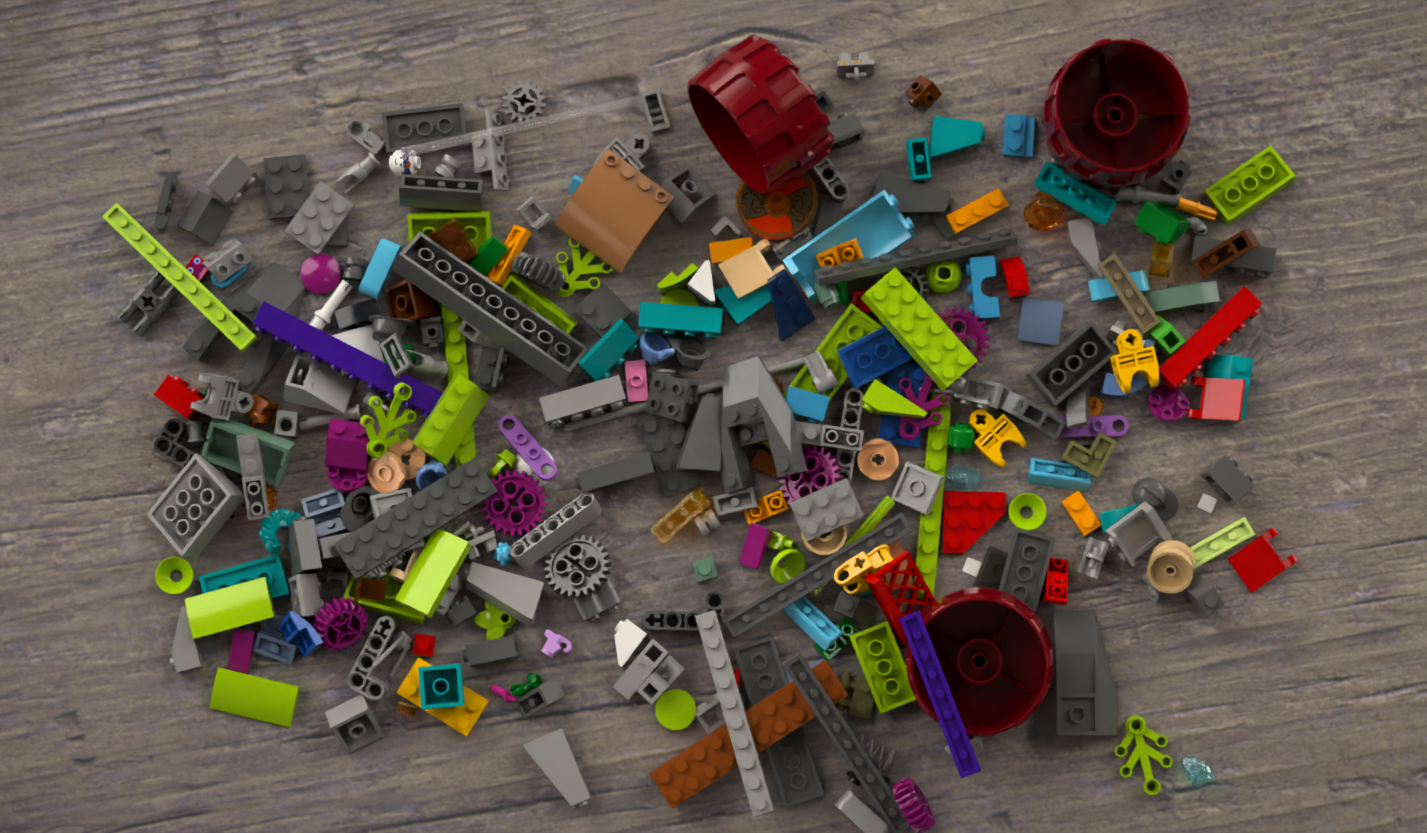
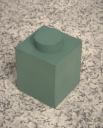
M712 556L692 562L698 583L718 578Z

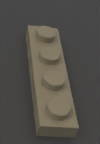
M1115 253L1097 264L1142 333L1147 332L1161 322Z

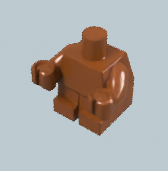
M253 393V407L250 411L246 412V417L251 420L248 426L257 428L258 424L265 425L267 421H269L270 425L275 426L276 417L272 416V412L277 410L279 404L264 395Z

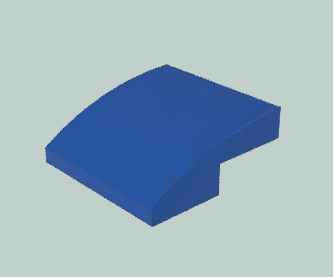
M294 611L289 612L278 625L287 643L296 641L304 658L312 655L323 643L315 629Z

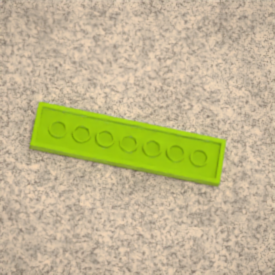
M852 303L815 350V352L819 350L828 369H831L838 382V386L821 394L830 397L829 401L848 377L837 350L882 327ZM805 364L789 386L819 394L811 379L813 377ZM788 388L783 393V396L785 398L787 395ZM799 415L798 419L794 418L795 421L807 422V417ZM765 440V441H762V442H761V443H763L765 446H767L769 449H771V448H770V444H769V440Z

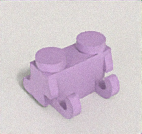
M549 629L545 631L544 635L548 640L541 650L543 653L553 658L562 649L561 645L563 643L567 644L563 652L568 653L571 651L572 644L569 640L560 634L556 635Z

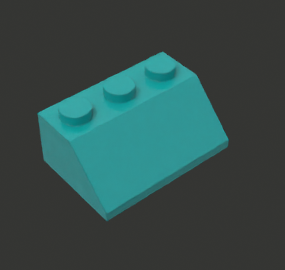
M620 318L578 362V365L594 382L609 378L611 376L610 371L614 367L619 368L626 360L624 356L628 352L632 354L639 347L640 344L638 342L640 338Z
M1215 355L1210 361L1207 360L1205 378L1246 380L1241 413L1242 421L1245 419L1253 358L1236 355Z

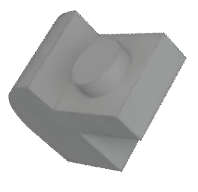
M669 655L637 689V692L652 705L682 673L684 668Z

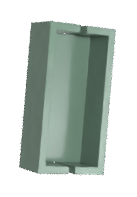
M214 418L210 423L201 457L210 463L242 474L236 436L257 433L262 454L265 483L278 487L285 479L289 466L288 461L291 459L295 442L232 419L228 421Z

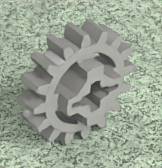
M518 80L517 86L511 83L512 89H505L508 95L502 96V100L507 102L502 104L503 109H508L505 112L506 116L512 115L511 121L514 122L518 119L519 124H522L523 120L530 124V119L532 118L534 121H538L536 115L542 116L543 112L540 109L546 108V104L542 103V101L546 100V96L541 95L543 89L537 90V83L531 86L529 80L525 84ZM522 90L519 94L514 95L517 91ZM530 91L537 96L538 100L530 96ZM524 98H526L528 103H525V106H522L520 101H523ZM511 104L517 106L518 113L512 109ZM531 109H534L533 112H531L530 114H527L528 111H530Z

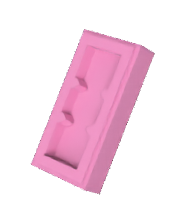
M645 360L624 361L628 403L647 401L648 388Z

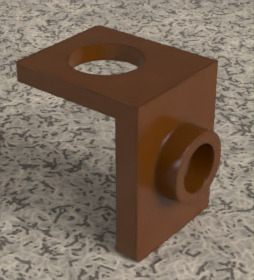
M759 448L750 467L776 478L777 472L772 454Z
M359 578L355 591L354 606L357 607L360 598L384 602L387 581Z

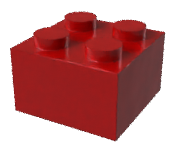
M167 375L154 393V396L188 420L196 421L201 412L190 408L191 402H197V400H202L206 396L194 387L188 389L189 384L177 375L174 378Z

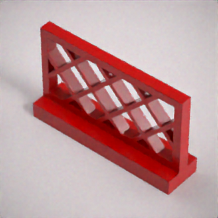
M905 550L874 575L869 572L864 576V579L894 634L907 645L908 640L899 618L911 614L914 604H921L919 611L922 615L926 605H932L936 601L911 554ZM907 559L906 570H900L901 562ZM891 572L890 582H884L882 577ZM898 573L904 574L902 584L895 583ZM910 575L916 576L914 585H907ZM894 587L900 588L898 598L891 596ZM906 589H913L910 599L903 598ZM918 590L924 591L922 600H915ZM902 602L909 603L906 613L900 612Z

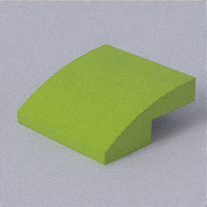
M691 263L678 277L671 271L657 285L658 292L664 294L681 288L689 283L698 271V268Z

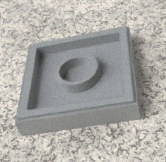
M906 461L891 498L902 505L929 515L945 477Z

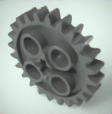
M575 534L574 540L568 538L566 543L562 542L559 548H554V553H548L551 560H545L546 565L549 567L544 568V571L548 574L545 576L549 582L548 584L551 588H554L556 594L560 593L563 598L568 595L570 600H573L576 595L581 600L582 594L589 598L590 591L597 594L595 588H603L601 581L608 582L605 574H611L607 567L612 566V564L608 560L610 555L606 553L607 549L605 546H601L602 544L599 540L595 542L592 536L587 540L585 534L579 539L577 534ZM577 551H581L578 556H574ZM565 557H569L578 567H582L584 572L591 575V577L588 578L587 576H585L579 568L574 567L570 561L565 559ZM591 563H596L594 567L588 568ZM567 566L565 571L560 572L562 567ZM582 578L579 583H574L576 579Z

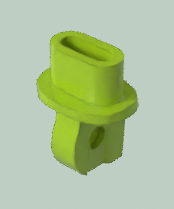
M505 449L501 454L497 453L495 455L498 463L491 470L488 477L495 478L503 469H513V464L517 461V458L509 450Z
M773 532L768 547L779 551L786 549L797 550L798 544L792 541L788 535L783 536L779 532Z

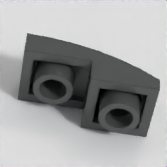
M1087 387L1074 390L1067 396L1066 416L1068 429L1081 428L1088 425L1091 411L1088 408L1090 391Z

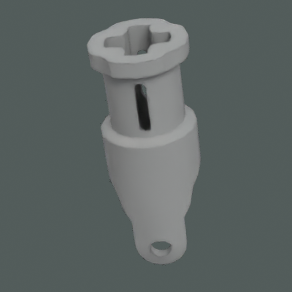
M369 152L364 160L360 163H355L338 177L336 183L347 175H355V182L344 192L347 193L365 180L371 171L376 167L380 168L382 165Z
M407 350L408 353L413 354L417 359L416 365L412 370L424 374L431 373L437 375V378L443 379L447 374L449 367L447 361L443 360L440 362L434 360L431 356Z

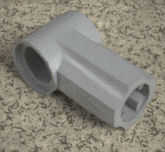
M819 350L803 358L820 395L838 386L831 369H828Z

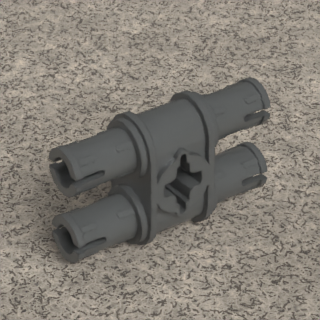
M157 269L146 283H141L137 291L131 297H128L129 302L117 314L127 324L137 310L144 311V316L132 328L141 337H143L144 333L153 323L159 322L160 317L168 308H171V302L180 293L171 284L161 296L155 294V290L166 279ZM144 298L152 300L155 308L147 306Z

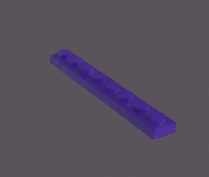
M920 611L900 617L899 620L960 777L964 778L980 772V765Z

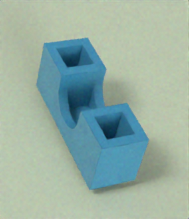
M995 256L969 258L968 263L965 264L966 276H970V284H967V294L972 298V304H969V311L973 310V317L978 314L980 315L978 321L998 320L1000 317L998 296L988 297L981 290V283L983 281L995 279L996 277Z

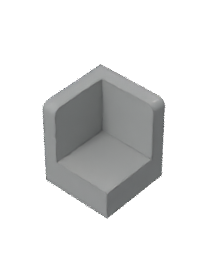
M726 216L710 229V233L718 241L731 240L742 236V232Z

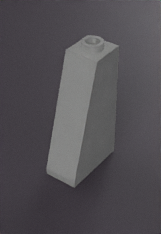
M472 562L471 568L466 569L463 578L466 581V589L525 625L532 627L543 593L544 582Z
M563 728L523 744L525 750L571 806L576 804L577 808L589 803L587 799L592 797Z

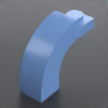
M1145 340L1144 348L1154 346L1155 341ZM1106 373L1103 377L1100 395L1113 398L1126 397L1148 384V379L1145 380V377L1140 373H1134L1132 382H1130L1131 392L1124 394L1114 374Z

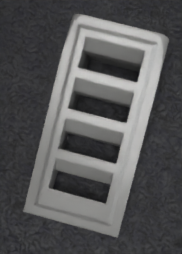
M655 88L638 93L650 132L653 133L670 128L660 89ZM656 95L657 99L646 102L645 98ZM656 103L659 104V107L653 108L650 110L648 109V106ZM661 111L662 115L651 118L650 114ZM660 119L664 120V123L653 126L652 122Z

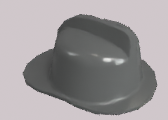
M375 315L368 318L373 324L372 338L380 342L385 341L394 333L399 334L401 338L405 330L418 327L417 322L409 319Z
M675 332V335H669L668 337L669 343L677 351L679 363L685 367L698 371L704 360L711 356V350L696 336H683V332Z
M1149 477L1140 479L1135 484L1132 493L1135 503L1147 502L1154 508L1161 521L1169 520L1175 516L1178 510L1177 498L1164 484Z
M365 486L348 495L340 514L341 523L344 528L349 531H356L370 521L374 515L369 497L379 494L377 490L373 487Z

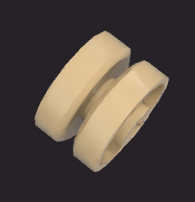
M846 524L827 532L828 535L825 538L820 535L807 542L801 530V539L804 547L810 553L817 556L828 557L834 554L845 543L847 538Z
M1167 540L1159 543L1153 549L1147 567V577L1150 583L1157 590L1164 593L1175 594L1186 589L1191 583L1196 566L1195 555L1192 549L1185 543L1177 540Z

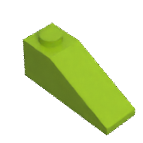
M876 379L860 402L863 404L862 407L870 413L876 412L877 414L924 419L927 414L926 411Z

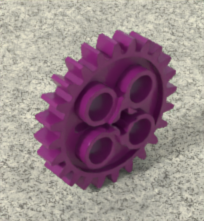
M956 306L953 307L952 312L945 308V315L939 311L937 315L941 320L951 327V331L957 338H961L960 341L978 360L977 362L982 363L983 359L980 355L986 356L988 353L983 349L990 347L985 341L991 338V336L985 335L989 328H982L985 320L979 322V314L973 317L972 309L965 313V307H962L960 312H958ZM955 322H963L965 329L962 331L957 330ZM966 339H974L976 347H969L966 344ZM976 363L972 365L974 369L977 367Z
M807 445L806 449L802 447L807 472L800 473V478L797 481L796 475L783 477L778 480V482L784 483L779 489L786 491L782 497L789 499L788 504L804 497L808 489L811 494L844 478V476L838 475L842 467L836 466L839 460L833 459V453H828V449H821L820 446L816 445L814 448L810 445ZM816 460V466L812 469V463ZM826 477V483L822 486V479Z
M515 469L513 475H511L509 470H506L505 477L498 473L499 480L491 478L498 493L482 502L486 504V507L481 509V511L488 512L484 519H491L489 526L497 525L496 532L503 528V535H507L508 531H510L511 536L514 537L516 531H518L519 535L523 536V530L529 533L531 531L530 526L537 527V520L544 521L540 514H547L542 508L548 506V503L543 502V499L547 498L548 495L541 494L545 487H537L540 480L532 482L534 475L531 474L526 478V471L519 475L518 470ZM514 483L516 485V492L509 495L506 488L509 484ZM524 487L525 491L517 500L519 506L512 507L511 499L516 500L521 489ZM531 494L534 501L531 505L526 506L524 497ZM498 501L505 503V509L502 512H498L495 508ZM512 507L507 519H504V515ZM516 512H521L523 516L519 523L513 521V514Z

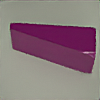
M751 523L739 563L758 570L773 531Z
M234 629L228 670L248 674L257 633Z

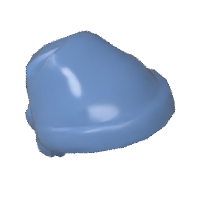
M644 333L641 335L639 347L643 359L648 361L649 364L656 365L675 354L674 347L671 348L670 343L660 334Z
M432 460L418 470L416 484L420 490L447 475L443 463L438 460Z

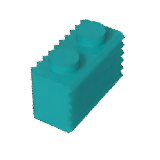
M926 137L908 139L906 142L910 181L917 183L929 182L932 177L931 163L929 162L930 155L928 154L929 147L927 146L928 139Z

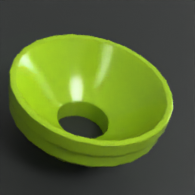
M953 259L929 263L925 270V281L929 282L928 287L939 294L953 292L959 286L962 279L961 268ZM947 268L950 271V277L948 279H941L938 276L939 269Z
M1023 493L1016 496L1009 506L1011 522L1017 528L1028 531L1038 528L1046 518L1045 503L1039 496L1032 493ZM1022 507L1031 508L1032 516L1029 519L1021 516L1020 510Z
M786 549L779 552L773 558L770 568L774 580L779 584H784L802 573L806 566L805 557L796 549ZM786 557L785 563L778 566L779 561Z
M173 556L164 559L158 565L155 578L158 586L164 592L180 594L191 586L194 573L188 561ZM175 570L182 572L183 577L179 582H173L171 579V573Z

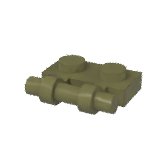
M843 671L842 678L839 680L847 691L848 687L854 688L852 700H847L845 697L836 703L837 709L843 714L844 707L849 706V715L870 719L874 698L865 675L857 674L856 681L852 682L850 681L851 673Z

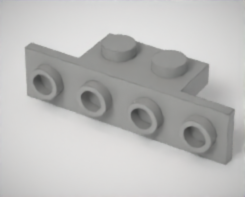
M485 109L487 129L470 133L475 173L482 174L492 171L494 190L509 191V178L506 170L507 159L504 152V137L501 125L502 117L498 110Z

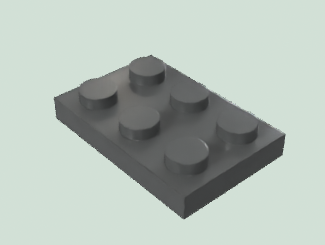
M305 154L264 158L269 219L295 217L309 197Z

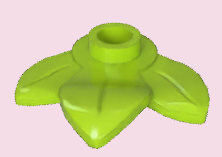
M485 600L486 610L480 612L475 617L474 622L480 627L487 629L486 640L501 638L504 636L506 629L514 625L516 619ZM507 614L509 620L503 622L501 620L502 615Z

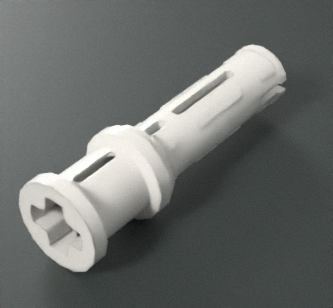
M342 279L321 310L315 311V316L309 324L322 331L326 324H330V317L353 287Z

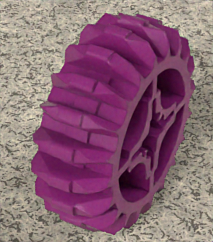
M340 597L339 601L333 598L331 604L326 602L324 609L319 608L320 614H314L316 620L312 624L323 641L321 646L331 652L334 649L339 652L341 648L347 651L349 645L354 647V642L356 640L361 641L360 635H365L364 629L368 627L365 610L359 603L357 607L354 606V601L349 597L347 599Z
M907 777L892 786L894 798L911 828L921 833L934 826L935 817L917 783Z

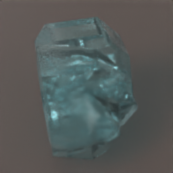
M956 465L947 470L946 478L956 487L976 491L981 471Z
M1188 755L1181 758L1180 763L1194 788H1198L1214 779L1205 761H1200L1197 757Z

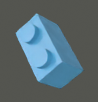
M789 386L785 399L793 411L794 418L798 419L800 415L807 417V422L818 424V421H824L830 397Z

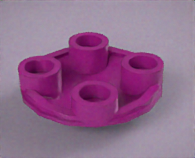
M327 254L310 256L304 261L300 272L303 285L309 291L321 295L332 291L338 285L342 275L337 261Z
M1167 385L1156 387L1148 397V408L1156 418L1165 422L1180 420L1186 414L1189 407V401L1185 394L1178 388L1172 391Z
M335 467L327 468L329 483L336 490L345 493L353 492L363 487L369 474L368 469L365 472Z

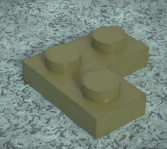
M1101 432L1096 436L1090 449L1071 440L1061 459L1097 479L1118 442Z

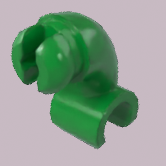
M848 280L835 283L840 295L839 304H848L850 300L846 293Z
M530 673L527 676V683L513 684L510 688L512 695H525L532 688L541 685L543 681L540 675Z

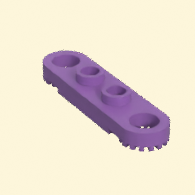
M503 416L498 423L501 434H503L539 479L546 482L554 479L557 475V466L515 416ZM505 422H513L515 424L514 428L511 430L504 429ZM545 466H551L553 469L548 475L541 473L542 468Z
M1057 416L1066 422L1058 437H1096L1099 432L1108 437H1120L1129 429V423L1123 416H1090L1088 425L1068 429L1067 416ZM1119 420L1123 423L1124 428L1121 432H1116L1113 429L1114 421Z

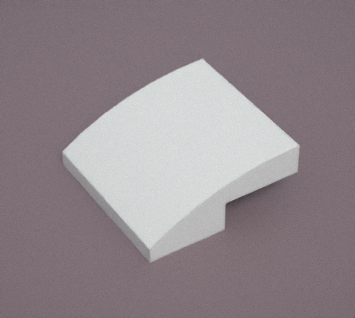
M373 325L332 335L384 362L379 341L372 338ZM341 370L342 376L348 374L347 372Z

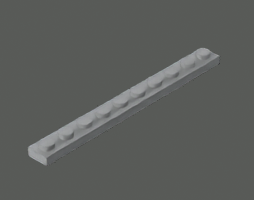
M713 610L695 616L753 817L774 812L717 613Z

